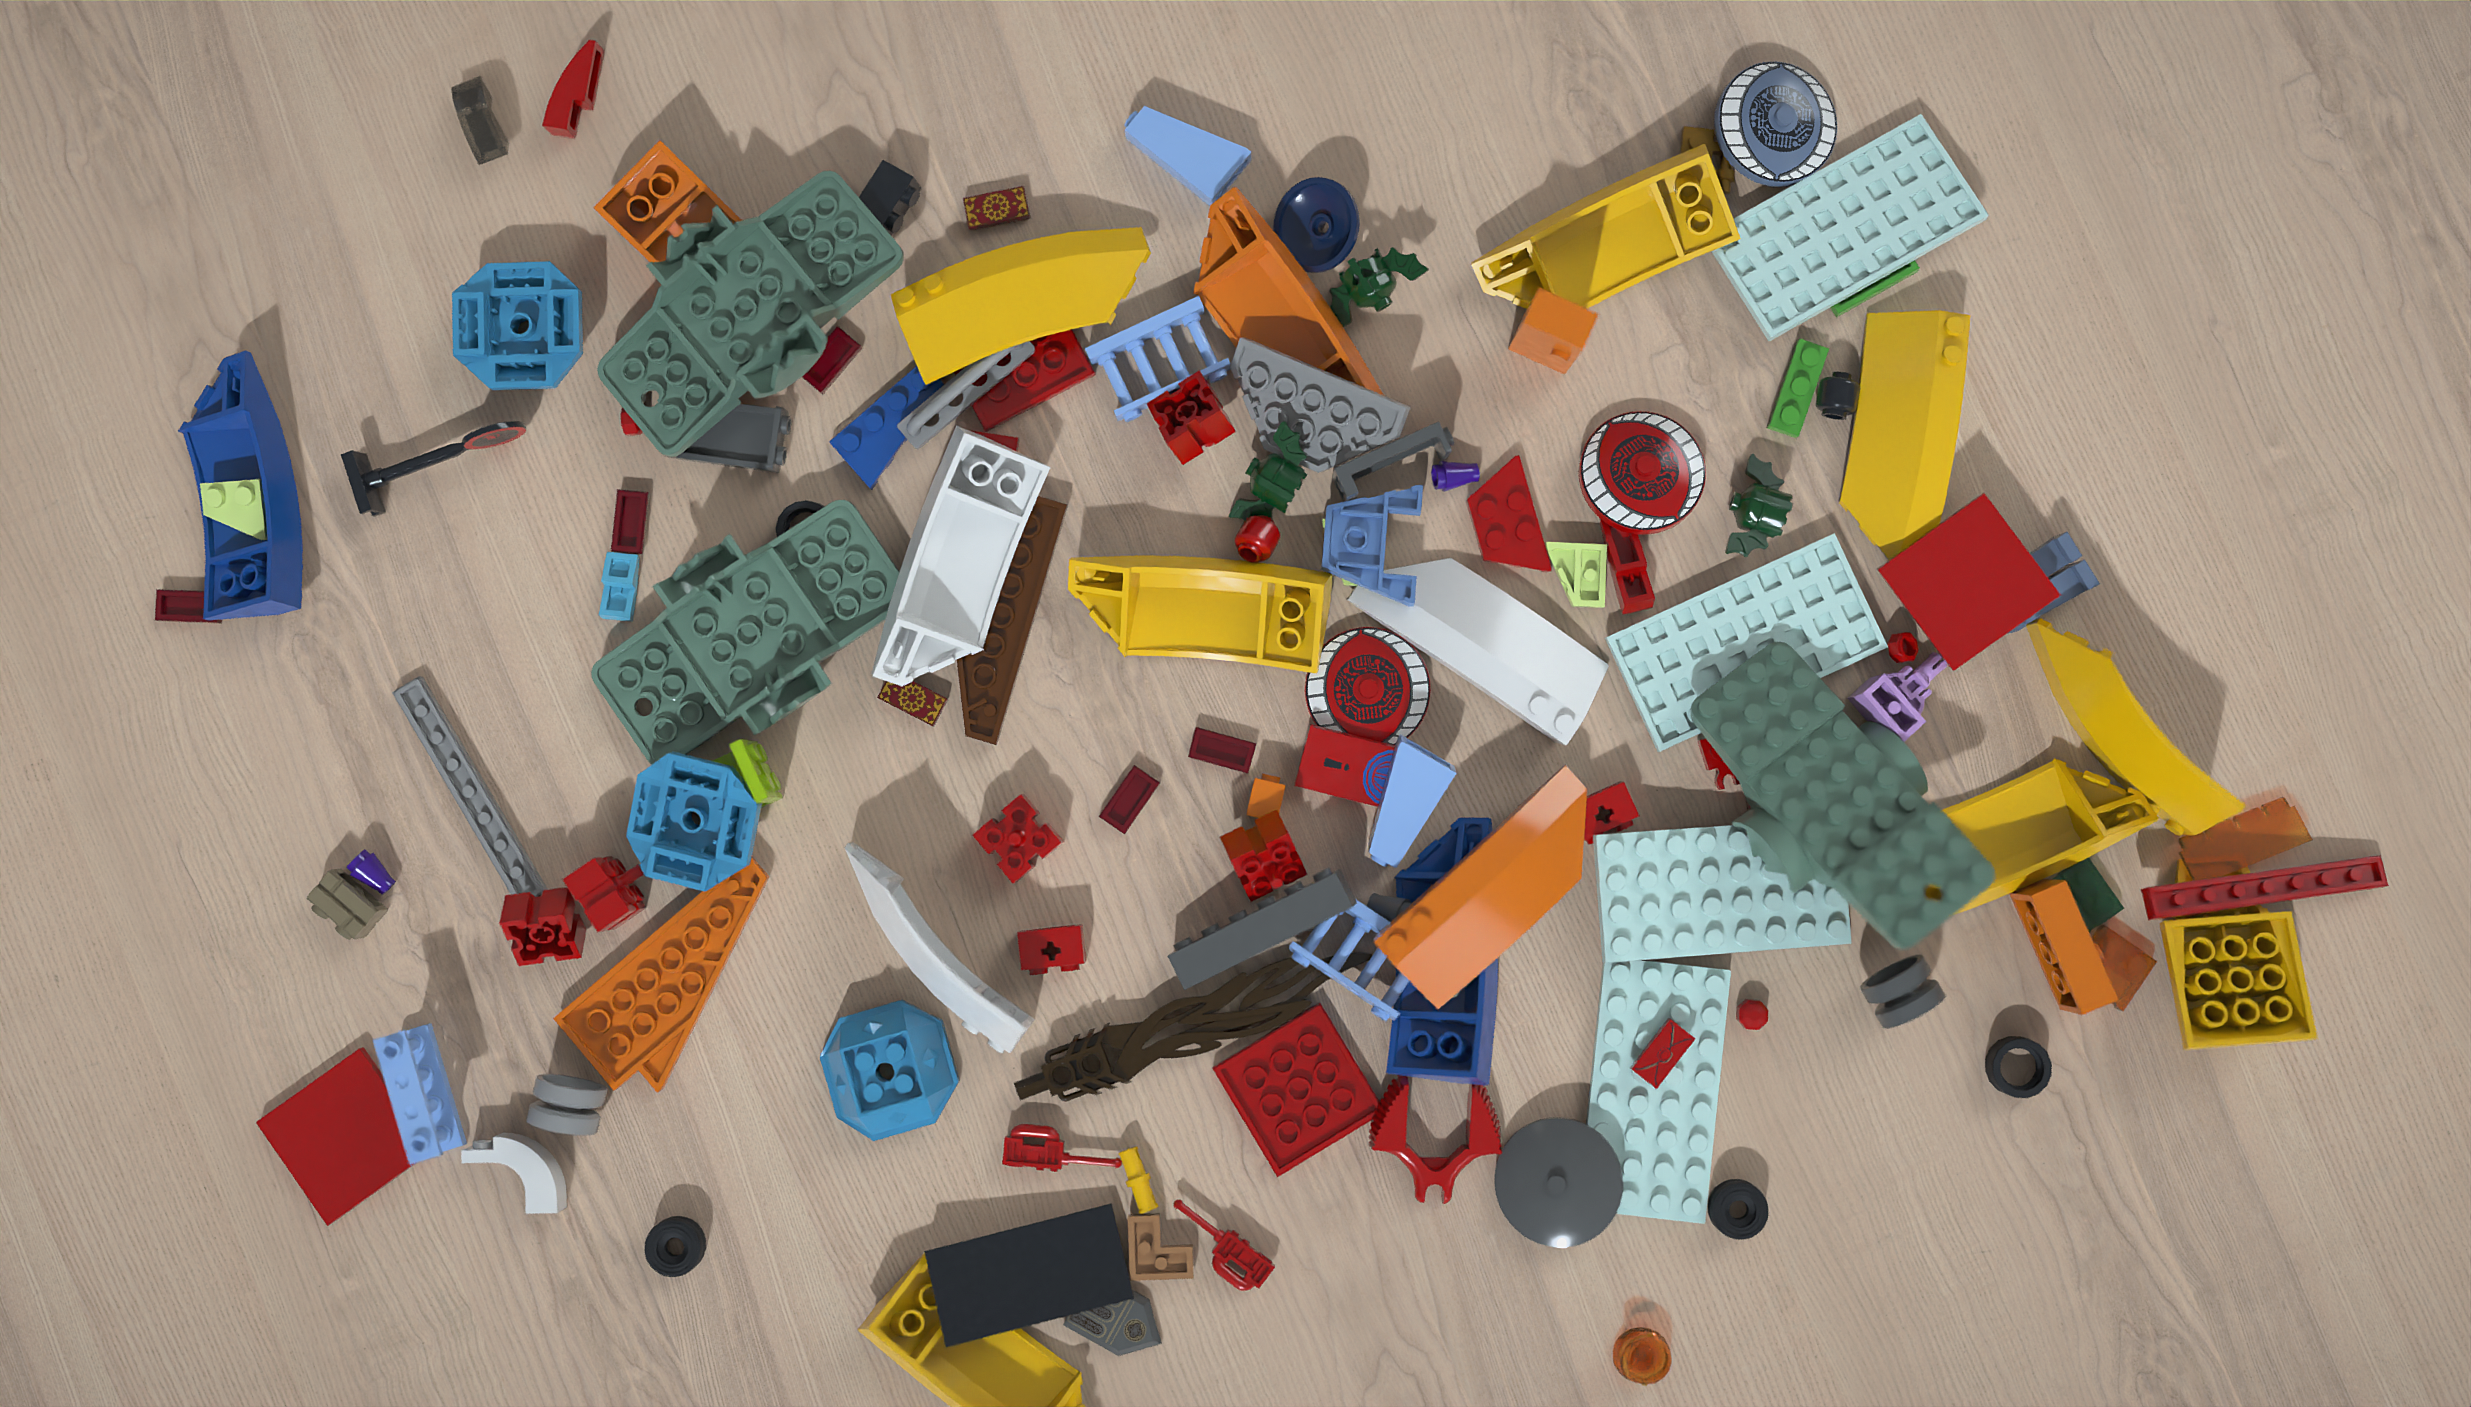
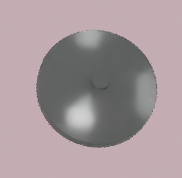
M1550 1117L1524 1126L1509 1139L1496 1164L1494 1185L1497 1201L1504 1216L1519 1233L1536 1243L1563 1248L1586 1243L1608 1227L1615 1217L1622 1199L1623 1174L1613 1147L1597 1130L1578 1120Z

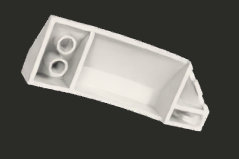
M956 425L909 542L889 604L871 673L872 676L903 686L929 671L933 673L955 663L954 660L984 650V642L1002 585L1024 527L1050 470L1049 466Z
M1452 558L1384 570V573L1417 576L1414 606L1404 605L1359 585L1355 586L1347 598L1349 602L1390 631L1400 635L1409 643L1470 682L1552 741L1559 744L1567 745L1585 719L1609 667L1606 662L1550 622Z
M854 842L848 843L845 847L846 853L873 916L911 971L941 1002L964 1020L962 1022L963 1027L975 1035L981 1032L988 1037L987 1043L996 1051L1003 1053L1006 1050L1008 1053H1011L1035 1019L985 984L956 958L936 936L912 903L901 885L904 880L903 877Z

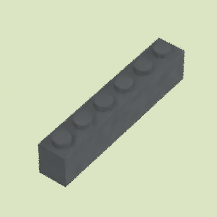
M1330 868L1324 869L1312 876L1314 882L1303 886L1302 882H1298L1284 890L1286 896L1275 900L1274 896H1270L1256 904L1258 910L1247 914L1244 909L1229 917L1231 923L1221 928L1216 923L1201 931L1203 937L1193 942L1188 937L1174 944L1175 951L1169 954L1168 958L1184 990L1354 907L1357 901L1341 870L1338 869L1331 872Z

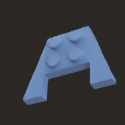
M1423 485L1411 486L1410 489L1397 492L1393 490L1375 497H1362L1327 505L1321 570L1404 605L1414 606L1417 576L1384 573L1388 513L1420 516Z

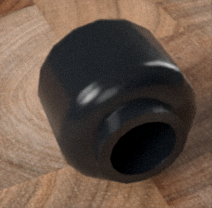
M1836 371L1833 372L1832 376L1821 379L1815 405L1817 409L1822 411L1821 415L1823 417L1845 420L1847 415L1855 413L1860 394V385L1851 379V374Z

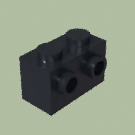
M882 160L859 198L892 236L893 233L898 232L901 228L903 217L908 209L917 203L922 188L912 175Z

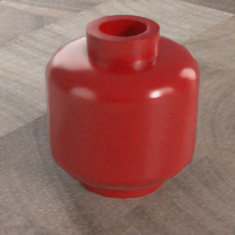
M1263 515L1248 517L1235 536V546L1238 554L1246 561L1252 563L1268 560L1280 541V531L1275 522Z

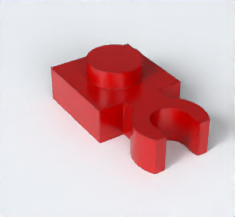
M1706 738L1698 740L1706 770L1716 768L1717 774L1714 779L1716 787L1719 790L1725 789L1723 778L1726 775L1732 777L1734 785L1740 784Z

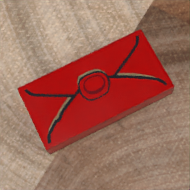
M1668 1018L1630 1069L1657 1089L1696 1038Z

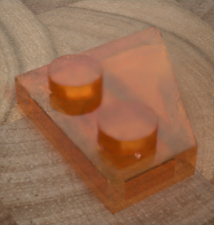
M2100 924L2091 939L2093 943L2100 947L2103 953L2104 960L2102 964L2118 998L2112 1004L2117 1010L2124 1011L2157 961L2106 925Z

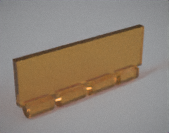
M2280 797L2261 805V810L2255 807L2233 816V822L2230 819H2226L2204 831L2205 835L2201 832L2197 835H2186L2179 838L2178 841L2183 851L2178 853L2192 881L2223 877L2313 839L2295 805L2290 807L2284 797Z

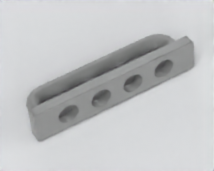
M1028 341L969 364L897 424L898 429L915 449H920L1035 352V347ZM1010 353L1011 361L1006 366H998L996 364ZM984 373L987 374V381L984 385H972ZM960 393L963 394V401L960 405L954 407L948 405ZM935 414H939V421L936 425L931 427L924 425Z

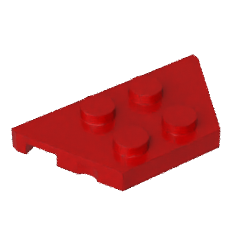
M1517 455L1466 500L1483 561L1503 563L1513 567H1523L1548 573L1552 571L1521 459Z

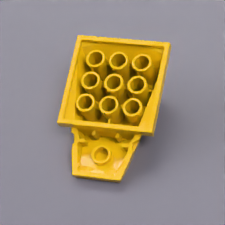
M2242 854L2178 859L2175 883L2250 873V870ZM2256 905L2174 917V920L2160 923L2184 1050L2318 1039L2292 911L2269 913L2267 908Z

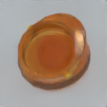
M1644 1327L1632 1328L1621 1334L1616 1340L1613 1349V1363L1617 1371L1624 1378L1647 1386L1662 1380L1669 1372L1672 1363L1670 1347L1665 1338L1657 1331Z

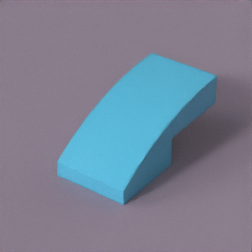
M615 552L606 553L601 579L604 589L599 609V616L602 619L633 622L639 574L638 555Z

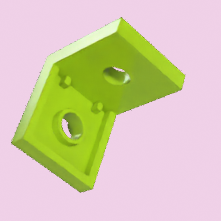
M740 739L729 744L732 752L713 760V762L733 766L748 784L755 802L762 803L761 808L783 798L781 792H778L781 789L779 780L774 772H771L768 764L765 763L768 761V757L763 746L758 744V741Z

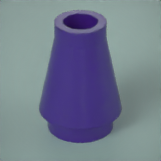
M1440 461L1439 464L1432 466L1431 478L1435 490L1441 489L1443 492L1471 482H1478L1480 472L1477 463Z
M365 849L346 867L352 872L350 876L378 891L381 895H384L396 883L374 852L370 854Z

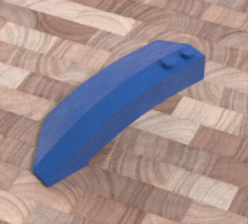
M243 351L223 358L217 368L221 372L213 386L206 385L194 405L198 409L190 422L184 421L178 432L183 433L200 498L205 543L203 615L205 620L280 615L301 609L302 528L297 487L291 459L279 418L251 352ZM261 479L266 509L267 540H260L203 515L200 483Z
M1459 817L1439 840L1435 839L1417 856L1418 859L1406 870L1402 869L1394 877L1396 879V897L1409 899L1412 904L1492 832V820L1490 818ZM1498 958L1458 992L1457 997L1451 998L1439 1009L1428 999L1425 1000L1424 995L1410 981L1393 1005V1009L1400 1014L1395 1021L1392 1020L1386 1073L1460 1084L1489 1085L1496 1019ZM1396 968V977H1397L1398 974L1400 973V971Z

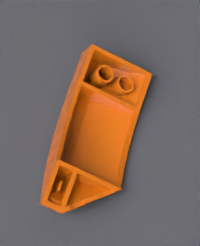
M661 140L593 207L649 262L666 260L668 237L670 235L673 237L681 235L684 231L681 227L683 224L710 223L713 214L712 209L716 205L732 224L742 220Z
M1233 187L1212 203L1208 218H1210L1207 237H1204L1199 263H1202L1199 281L1195 282L1193 294L1200 297L1201 302L1223 329L1233 345L1237 348L1240 337H1246L1384 395L1354 343L1324 297L1282 240L1237 187Z
M1566 765L1525 799L1465 857L1374 936L1373 942L1437 1009L1443 1006L1505 952L1581 880L1587 788Z

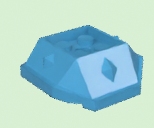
M550 261L487 263L464 285L462 284L452 292L453 356L492 390L556 389L583 355L582 291ZM524 321H529L528 330L523 334H519V325Z
M670 752L637 775L626 837L639 859L641 869L646 877L707 891L750 865L762 803L755 802L748 784L733 766L677 752ZM693 811L700 816V826L695 824L692 819Z
M898 1000L839 1018L820 1055L836 1117L872 1141L936 1123L960 1081L943 1020L904 1000ZM881 1063H889L893 1066L894 1077L892 1079H886L880 1074L879 1068Z

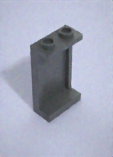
M739 404L683 453L674 457H666L779 473L780 465L784 466L786 462L787 449L783 447L785 434L788 435L790 433L791 416H788V411L779 406L769 408Z
M1436 422L1334 468L1332 479L1343 502L1357 499L1359 493L1354 482L1355 480L1429 447H1434L1440 461H1445L1452 452L1451 446L1454 445V441L1448 428L1442 429L1440 422Z

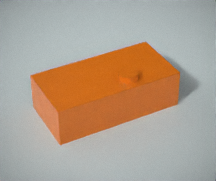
M1539 288L1524 313L1508 349L1565 375L1583 351L1599 314Z
M2042 879L2010 893V897L2060 1010L2084 1015L2117 1001V995L2102 964L2104 960L2103 953L2100 947L2093 943L2066 880Z

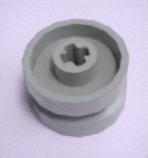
M556 1074L537 1075L533 1094L541 1100L530 1104L526 1121L532 1126L557 1133L594 1135L598 1132L601 1116L592 1108L604 1105L607 1088L600 1083L578 1077Z

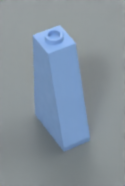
M1146 106L1139 113L1134 111L1124 124L1126 127L1125 136L1129 142L1209 206L1223 196L1251 162V151L1247 148Z
M1401 734L1395 745L1368 842L1369 853L1372 854L1371 858L1381 866L1387 867L1389 864L1394 868H1397L1456 775L1454 765Z

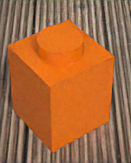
M1262 773L1261 779H1254L1246 815L1260 818L1276 809L1280 812L1286 786L1279 784L1280 777Z

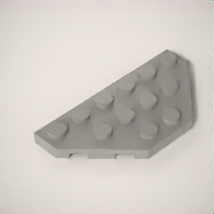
M1240 337L1230 366L1234 378L1238 379L1244 393L1242 397L1250 417L1256 422L1263 448L1283 457V453L1274 442L1273 436L1281 422L1286 421L1291 430L1301 434L1299 440L1300 447L1308 454V457L1301 461L1299 465L1318 473L1400 437L1411 408L1246 337Z

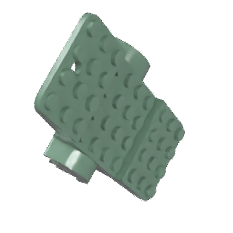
M823 171L760 216L737 221L734 224L716 205L712 209L713 214L710 223L683 224L681 227L684 231L678 237L670 235L668 237L666 260L649 262L646 265L662 285L658 289L653 306L602 357L597 371L603 384L655 448L663 455L674 457L683 453L741 403L739 398L748 390L755 398H763L782 391L801 378L816 363L826 347L827 336L821 328L834 317L839 320L902 265L904 252L899 244L836 172ZM652 390L657 391L659 394L658 403L653 407H646L643 403L646 399V393Z
M846 500L831 502L771 542L746 555L743 554L733 537L729 534L720 544L699 552L690 561L680 564L672 577L652 586L667 608L653 622L598 660L593 665L591 671L593 682L651 765L670 752L687 755L736 722L741 716L753 734L756 735L809 702L832 684L819 664L885 621L900 571L857 508ZM641 698H647L652 702L653 710L647 716L640 715L636 710L638 700Z
M1781 641L1773 642L1699 695L1693 701L1690 709V716L1693 722L1738 779L1746 800L1751 807L1734 820L1732 824L1735 828L1742 827L1747 830L1752 855L1762 858L1766 871L1786 874L1790 890L1793 894L1815 879L1817 882L1835 889L1890 944L1901 949L1911 948L1984 892L1994 882V868L1934 802L1929 805L1922 798L1928 792V782L1921 764L1910 748L1895 733L1879 723L1868 721L1857 727L1844 713L1845 705L1798 653L1787 643ZM1932 885L1939 888L1942 892L1941 901L1928 900L1924 895L1925 887Z

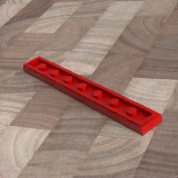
M2381 855L2152 886L2141 889L2149 921L2377 889L2389 885Z

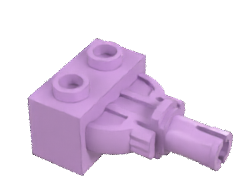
M1932 652L1914 671H1912L1913 669L1910 666H1905L1898 673H1884L1871 677L1847 699L1867 722L1872 721L1885 726L1905 742L1926 722L1921 713L1924 708L1925 699L1932 693L1930 689L1926 688L1929 686V682L1947 667V663L1945 660L1939 663L1938 661L1942 657L1938 653Z

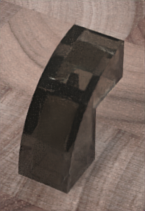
M481 76L452 86L454 107L466 140L478 165L507 155L509 142L491 110L492 97Z

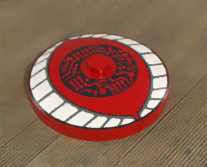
M1636 411L1615 416L1604 422L1593 432L1581 454L1578 478L1585 501L1601 520L1627 533L1647 535L1671 529L1692 512L1704 490L1706 467L1698 443L1682 425L1661 414Z
M1377 627L1354 628L1331 638L1323 645L1318 673L1307 672L1305 680L1306 705L1316 726L1391 745H1396L1400 734L1408 738L1414 733L1423 721L1430 701V678L1426 665L1418 651L1400 635Z

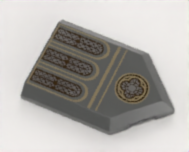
M1132 1290L1134 1299L1069 1315L1063 1324L1117 1356L1162 1344L1150 1299Z

